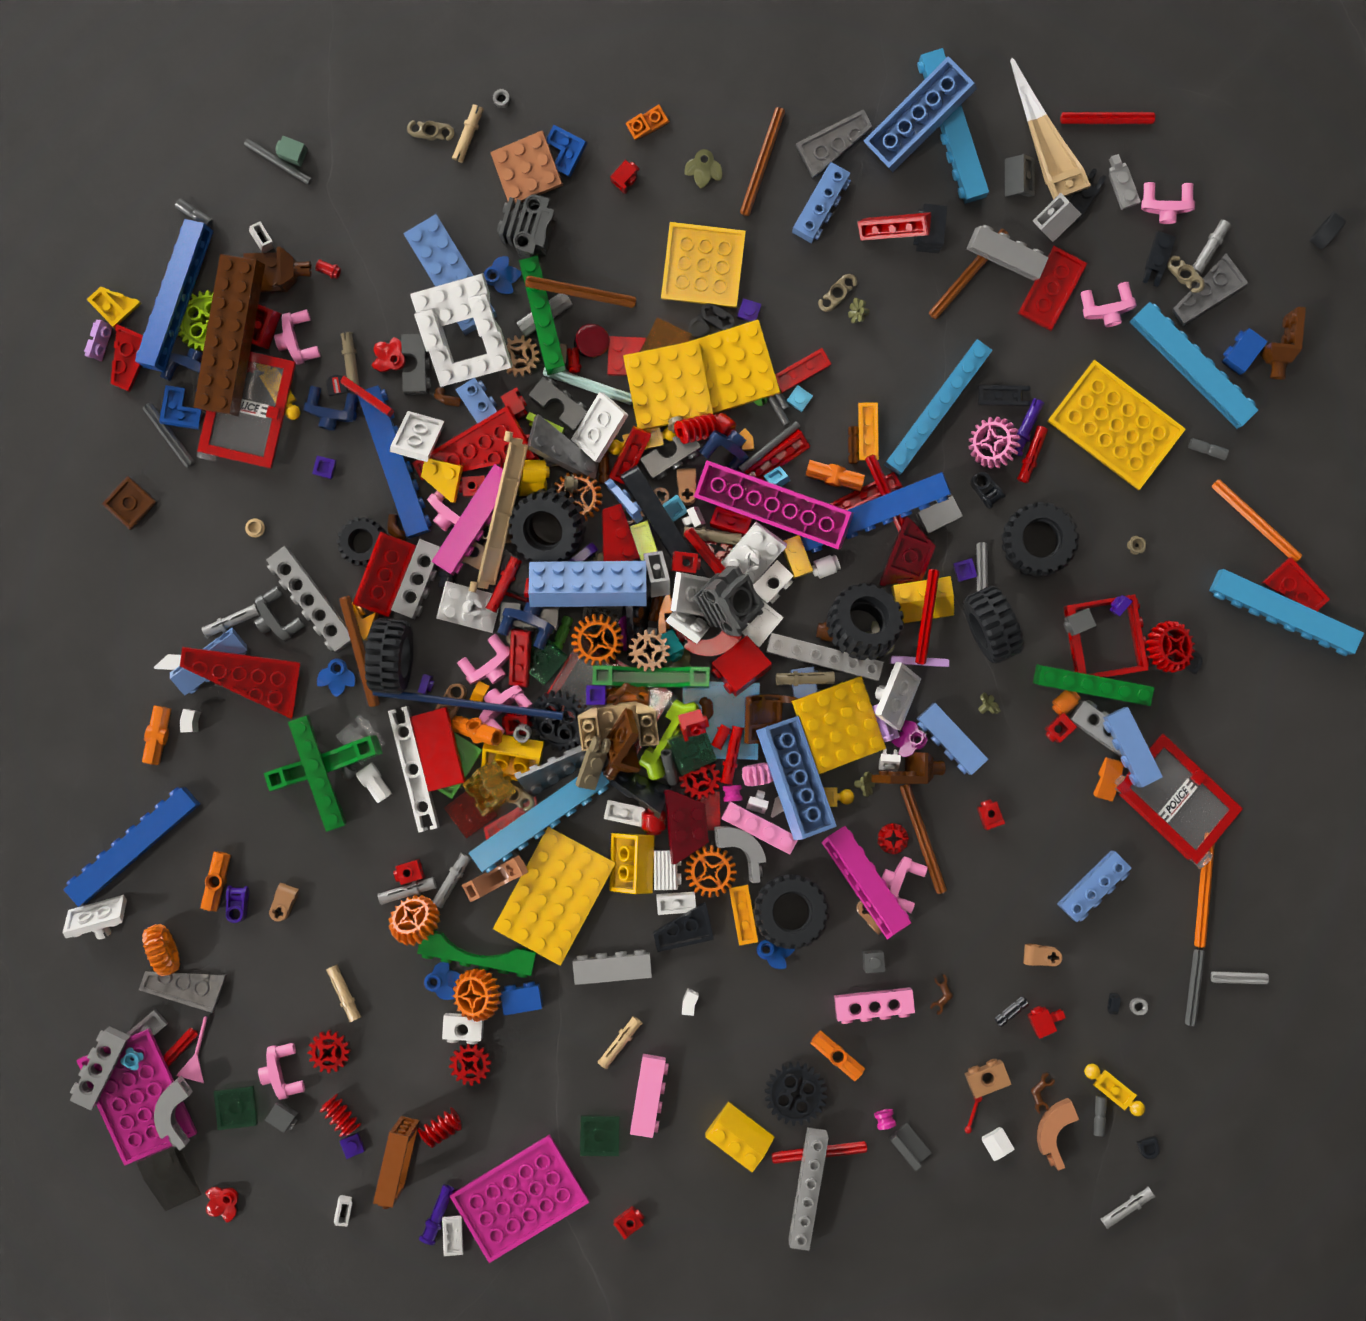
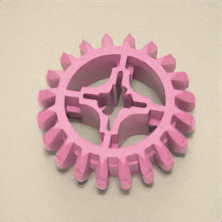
M989 417L988 423L982 420V426L975 425L978 430L976 432L971 431V434L974 435V438H969V442L973 443L968 446L970 450H973L971 456L976 457L975 461L977 463L981 462L983 467L988 465L992 469L995 465L997 468H1000L1001 462L1006 466L1007 459L1013 461L1014 458L1011 455L1018 454L1015 448L1021 447L1016 442L1020 440V436L1016 435L1018 429L1013 428L1014 424L1012 422L1008 423V420L1005 418L1001 420L1000 417H996L993 420L992 417ZM996 429L1005 430L1007 436H999ZM982 449H990L993 457L985 456Z

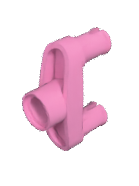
M1144 183V197L1141 202V209L1145 212L1159 214V223L1161 224L1176 223L1177 214L1195 210V201L1193 200L1194 184H1182V201H1157L1155 199V183Z
M1123 282L1118 285L1121 297L1120 302L1102 306H1095L1092 290L1081 292L1084 318L1103 319L1105 327L1121 324L1120 315L1137 306L1135 298L1132 297L1129 282Z
M307 309L292 314L290 312L282 314L283 333L274 335L278 350L288 349L296 365L321 357L318 346L301 350L294 331L295 325L311 321Z
M436 491L428 497L427 501L438 513L433 522L442 530L447 531L451 525L455 526L460 517L443 504L442 501L445 497Z
M497 634L492 635L488 639V642L497 654L481 668L476 670L467 657L457 662L470 685L478 683V681H482L487 677L492 684H495L506 676L502 666L510 658V648L505 646Z
M518 685L502 693L494 688L484 697V701L488 703L511 705L513 702H516L520 707L533 708L532 702L524 695V691ZM483 710L479 716L482 723L500 729L502 733L505 732L495 720L502 712Z
M904 856L895 871L885 869L882 878L887 883L889 891L898 899V904L902 910L912 913L915 903L899 897L901 885L906 873L910 872L925 877L928 867Z
M294 1043L268 1047L266 1054L267 1066L258 1070L261 1084L271 1083L279 1100L305 1091L303 1080L290 1084L284 1083L279 1062L281 1057L296 1053Z

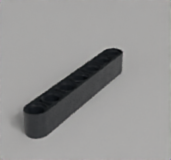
M635 465L621 474L622 481L642 509L644 516L670 557L673 559L674 551L692 553L638 466ZM684 559L683 565L688 566L689 560ZM701 565L700 570H696V573H686L707 577Z

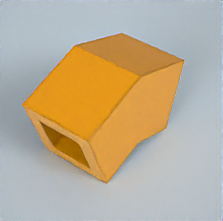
M744 428L739 433L747 440L743 444L742 450L753 451V436Z
M478 681L469 700L483 702L489 690V685Z

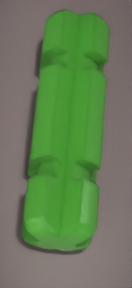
M563 616L562 625L559 626L555 637L556 641L553 642L551 647L555 652L560 653L562 651V644L565 643L570 630L569 626L573 622L571 617Z

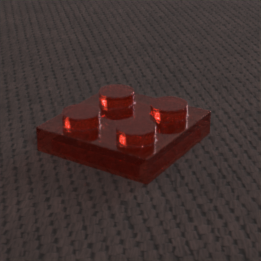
M473 785L444 807L465 838H468L498 816L476 785Z

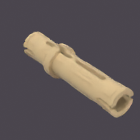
M474 104L468 119L464 122L465 127L452 156V159L456 161L460 154L458 159L460 163L464 162L466 152L475 130H478V122L484 111L482 107H479L476 114L478 106Z
M338 964L326 969L341 1001L340 1006L344 1008L349 1022L360 1018L361 1015L354 1002L355 998H352Z
M632 1016L624 1029H620V1034L597 1061L599 1065L608 1069L627 1042L633 1039L632 1036L643 1024L638 1018Z

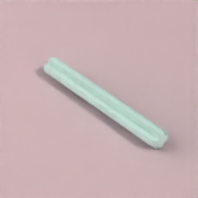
M544 367V376L597 394L602 392L611 399L629 405L632 404L631 393L566 371L547 375L546 368Z

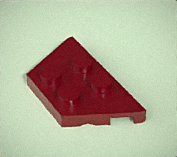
M908 516L904 518L880 579L879 585L881 586L922 581L936 547Z
M668 789L665 790L670 857L671 864H677L709 843L706 808L704 803Z

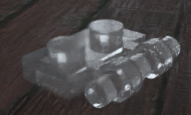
M361 715L355 718V721L359 724L357 728L350 723L336 735L338 740L343 745L364 738L360 734L364 730L369 736L377 735L381 747L386 744L381 739L380 733H376L370 726L371 723ZM368 759L359 762V764L362 765V764L365 763Z

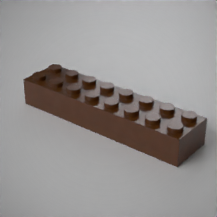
M220 254L193 408L239 417L265 264L258 260Z

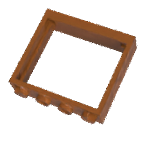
M401 1116L389 1132L373 1204H378V1206L383 1207L382 1209L393 1208L404 1190L420 1120Z

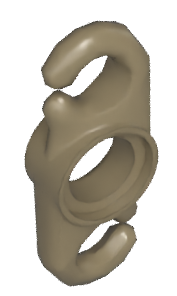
M414 120L407 125L408 133L415 138L427 140L438 138L443 140L442 131L444 129H448L450 132L446 137L447 141L451 140L454 136V129L445 123L434 121L423 123L418 121L419 130L417 132L412 131V126L416 124ZM428 126L436 128V132L433 135L426 134L425 130Z
M1180 256L1169 258L1167 267L1181 284H1186L1190 289L1192 283H1200L1198 288L1191 289L1192 293H1199L1204 289V280L1191 265L1185 264L1181 260L1180 265L1174 267L1172 262L1175 260L1179 261ZM1187 270L1191 273V276L1183 278L1180 273Z
M853 274L843 275L831 286L829 292L823 296V299L830 300L831 304L829 307L823 305L822 299L818 301L819 308L822 311H832L845 299L847 293L853 289L852 286L845 284L846 279H852L853 286L857 285V278ZM833 289H842L843 296L836 298L832 293Z
M499 779L495 783L494 789L496 794L509 803L523 808V801L528 799L530 804L528 807H524L523 810L526 812L534 807L535 801L533 797L521 788L506 782V789L500 791L499 785L505 783V779ZM513 790H517L519 793L516 800H511L510 798Z

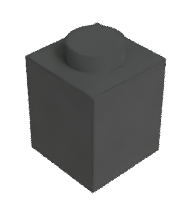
M1089 608L1065 617V622L1063 623L1066 632L1070 633L1071 636L1096 626Z
M882 950L862 951L863 970L865 973L885 972L884 952Z
M279 1100L265 1121L285 1133L288 1128L292 1130L297 1123L296 1116L298 1112Z

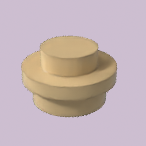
M254 518L246 523L245 530L249 536L257 538L263 535L265 525L261 520Z

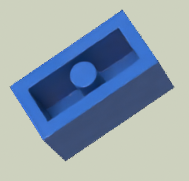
M1250 328L1244 332L1241 330L1234 339L1236 343L1233 347L1229 346L1223 353L1225 357L1221 362L1238 375L1243 374L1268 342Z
M535 981L525 982L521 987H516L515 984L507 985L500 992L502 993L501 1001L504 1015L543 1008L540 983L535 984Z

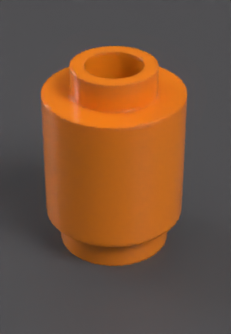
M1064 690L1052 701V709L1058 715L1062 713L1068 714L1079 704L1078 701L1081 697L1077 692Z

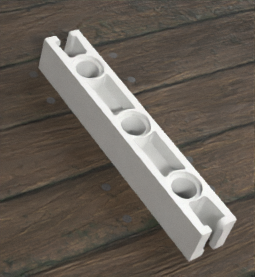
M405 706L401 707L405 714V723L398 724L395 715L397 713L396 709L388 711L418 832L428 830V828L423 826L422 815H430L433 824L430 826V830L440 826L432 794L427 789L410 717H412L410 707ZM404 726L409 730L407 737H402L400 734V730ZM411 764L418 766L419 770L415 775L409 771ZM421 801H424L428 804V809L426 812H423L419 809V803Z

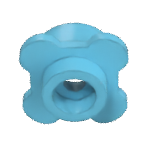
M129 1047L126 1049L125 1056L121 1058V1064L131 1068V1070H137L139 1062L144 1059V1055Z

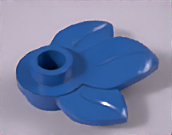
M508 256L496 258L493 265L484 271L487 284L494 286L497 292L501 294L513 293L511 283L516 282L521 276V272L517 268L508 266ZM491 274H496V278L493 280L489 277Z
M333 659L328 664V668L322 669L319 672L317 686L328 685L331 693L338 697L343 693L346 686H355V676L352 671L347 669L345 661ZM336 665L341 666V670L339 672L335 671Z
M768 940L761 941L757 946L758 956L767 960L769 965L776 969H785L787 964L784 958H787L795 951V949L778 947ZM768 947L770 952L764 953L763 948Z
M440 962L435 965L433 972L425 977L424 985L427 990L435 992L440 999L452 1000L454 999L452 995L455 994L452 988L456 986L455 981L460 979L459 975L461 974L457 971L449 970V963ZM435 978L437 985H432L431 979Z

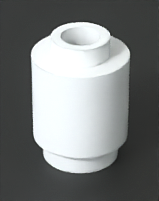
M828 555L813 561L814 565L811 566L814 576H818L819 579L837 573V570L841 569L836 555Z

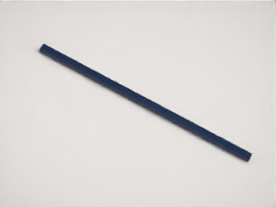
M373 692V696L563 720L564 712L410 692H403L401 694Z

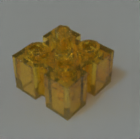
M496 760L478 768L472 774V777L463 783V787L470 798L474 797L476 800L475 805L483 817L499 809L507 802L506 800L516 793L511 783V777L509 775L502 776L503 769Z

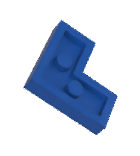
M553 125L547 137V142L549 145L561 150L555 161L558 171L571 177L588 143Z
M166 385L159 420L160 424L199 430L202 410L183 406L185 388Z

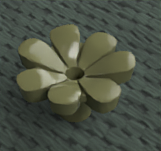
M854 298V303H851L849 307L852 311L848 312V317L852 318V323L863 322L864 316H868L870 310L864 308L866 306L864 300Z
M984 692L980 697L983 705L978 708L980 713L984 714L987 710L992 714L1001 712L998 708L999 705L993 702L995 698L992 695L988 697Z
M869 771L865 772L860 780H855L854 782L855 788H861L863 796L866 797L873 794L871 787H875V783L871 782L872 773Z

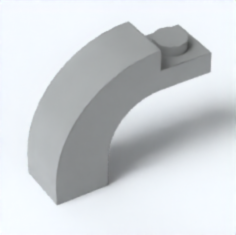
M732 826L714 827L716 847H738L743 850L748 861L749 881L759 883L760 877H763L762 866H759V863L766 862L764 851L759 842L752 835Z
M182 1076L165 1089L159 1097L154 1111V1122L158 1135L161 1139L168 1135L170 1143L177 1147L178 1150L184 1148L190 1139L177 1123L175 1110L177 1105L193 1092Z

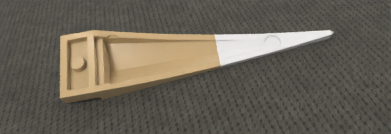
M1011 58L1010 63L1045 184L1048 185L1053 200L1060 193L1066 197L1089 188L1091 185L1084 168L1046 114L1016 61Z

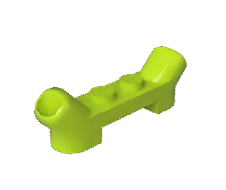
M676 699L665 717L670 719L671 722L659 741V745L655 749L652 747L647 748L639 761V765L646 768L649 779L656 780L664 777L665 770L660 753L664 749L671 748L670 742L672 738L676 739L681 731L678 715L699 709L698 704L695 702L683 704Z

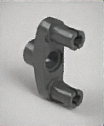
M275 586L264 595L261 594L255 598V603L261 617L256 619L254 623L263 635L272 630L279 638L286 642L292 638L291 635L305 625L297 617L286 626H282L270 608V604L283 595L280 588Z

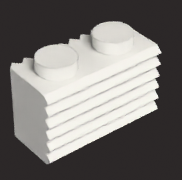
M654 850V890H678V885H681V873H677V866H681V861L677 864H671L670 850Z

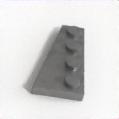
M864 109L796 143V147L812 179L822 172L830 162L836 160L872 129V124Z
M1227 253L1202 278L1205 284L1204 289L1199 293H1192L1190 291L1173 308L1172 312L1182 326L1248 285L1247 280ZM1197 283L1194 288H1198L1200 283Z
M539 414L536 415L527 444L528 450L572 473H576L578 476L582 474L585 479L590 475V482L595 480L599 463L591 459L582 449Z
M581 745L565 751L561 757H551L547 759L548 763L541 766L535 764L529 767V771L524 773L519 771L514 773V775L527 793L533 797L580 768L586 751H582Z
M145 971L139 990L214 1013L227 975L173 973L168 976H160L156 972Z

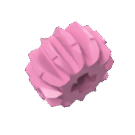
M765 762L747 765L742 768V778L746 786H758L773 782L770 769Z

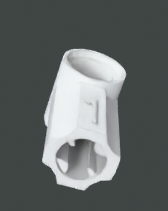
M372 762L356 773L358 780L364 787H367L377 803L392 794L382 780L381 773Z

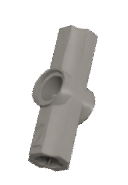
M559 293L549 300L553 318L573 305L565 294ZM532 312L516 323L525 337L536 331Z

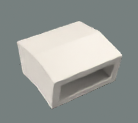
M261 221L250 226L249 232L263 253L274 248L272 245L273 241ZM261 232L267 242L263 243L257 233Z
M183 709L180 718V732H199L198 721L201 712Z
M687 989L682 1003V1015L694 1016L695 1004L699 997L698 992Z
M1001 1127L982 1136V1141L994 1161L1015 1150Z
M339 1196L334 1217L335 1226H348L352 1197ZM342 1204H347L345 1218L340 1217Z

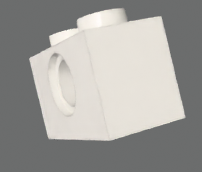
M776 560L754 583L753 587L766 604L769 602L773 604L780 597L778 592L782 588L786 590L793 583L791 579L794 575ZM770 579L778 581L779 585L776 589L768 586Z
M445 1013L443 1017L442 1039H447L449 1043H458L459 1040H466L467 1044H478V1041L483 1039L484 1021L474 1022L473 1018L472 1020H467V1016L461 1017L462 1014ZM459 1025H466L468 1032L465 1034L461 1033L458 1029Z

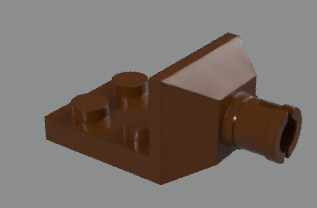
M277 247V253H243V258L258 260L265 264L261 292H288L297 282V277L312 276V271H310L312 270L311 261L298 262L281 247Z
M1297 307L1283 318L1282 326L1285 330L1281 343L1271 342L1259 353L1264 361L1272 366L1271 379H1286L1287 365L1293 362L1302 350L1306 307Z
M624 709L606 737L611 740V745L607 753L608 764L602 772L610 780H615L620 771H640V765L633 744L638 740L639 732L631 709Z
M914 752L913 755L905 757V771H879V775H872L871 782L928 784L933 779V775L945 774L946 765L941 760L933 761L934 758L929 753Z

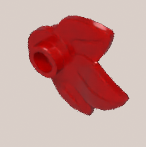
M393 337L389 344L378 342L374 345V353L378 357L372 363V367L375 370L386 372L390 369L399 370L404 367L405 356L402 355L401 341Z
M211 1187L205 1192L206 1196L210 1199L206 1206V1213L209 1216L217 1217L221 1215L225 1222H230L236 1216L237 1209L235 1204L238 1202V1193L235 1189Z

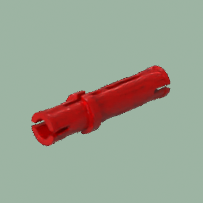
M1043 426L1036 427L1027 455L1021 462L1023 465L1017 477L1018 481L1029 483L1032 471L1037 466L1036 461L1048 432L1047 428Z
M513 556L510 557L505 570L500 574L502 576L485 607L486 609L497 613L511 582L515 580L514 576L522 563L521 560Z
M732 726L726 758L722 763L724 768L720 780L721 783L733 784L735 768L738 767L736 762L744 730L742 727Z

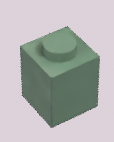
M282 136L281 141L277 142L275 148L276 154L280 159L300 167L308 151L304 143L286 136Z

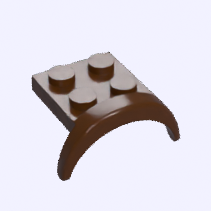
M777 694L746 696L744 743L759 744L760 740L756 730L781 722L782 704L792 703L793 700L798 698Z

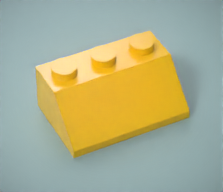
M951 576L942 577L938 580L933 619L954 615V594ZM927 580L898 584L891 587L892 595L895 597L894 601H898L901 606L899 611L903 612L904 618L902 621L904 623L921 621Z
M503 735L502 742L498 746L484 743L482 748L481 775L518 781L514 773L519 771L521 773L530 770L529 767L535 764L541 766L544 742L528 739L527 742L520 743L514 739V736Z
M611 833L610 860L616 864L610 873L609 891L630 894L653 893L655 835Z
M729 1101L705 1132L707 1139L751 1172L755 1170L764 1158L775 1136Z

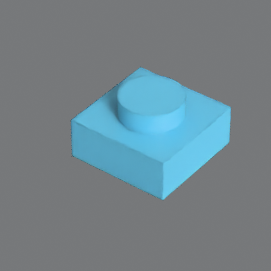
M797 385L786 401L802 412L813 395Z
M780 466L764 475L766 481L781 487L790 481L789 476Z
M678 495L662 504L673 522L687 513V509Z

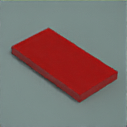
M1053 246L1040 279L1034 281L1017 314L1052 331L1087 263Z
M380 532L352 604L389 617L417 545Z
M444 707L410 717L428 792L465 783L466 780L448 708Z

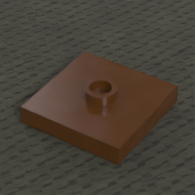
M127 476L102 505L129 530H132L155 506L157 501L131 477Z

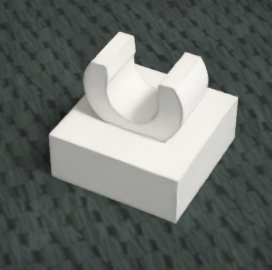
M699 507L688 509L689 516L682 519L684 526L693 524L694 527H701L706 524Z
M884 749L879 760V770L898 771L901 755H897L896 749H894L893 755L887 754V749Z
M758 790L755 797L750 796L746 809L765 814L769 801L763 800L765 792Z

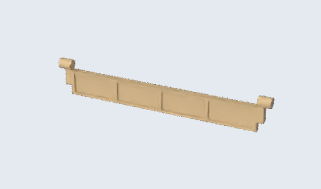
M511 431L505 432L504 441L509 442V447L477 582H470L469 591L476 592L477 588L488 589L489 585H495L510 525L509 518L512 516L528 445L522 444L523 439L513 437V432Z

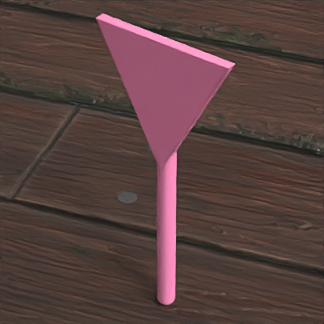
M207 1016L203 1018L195 1054L176 1075L178 1077L182 1076L189 1080L204 1083L198 1054Z

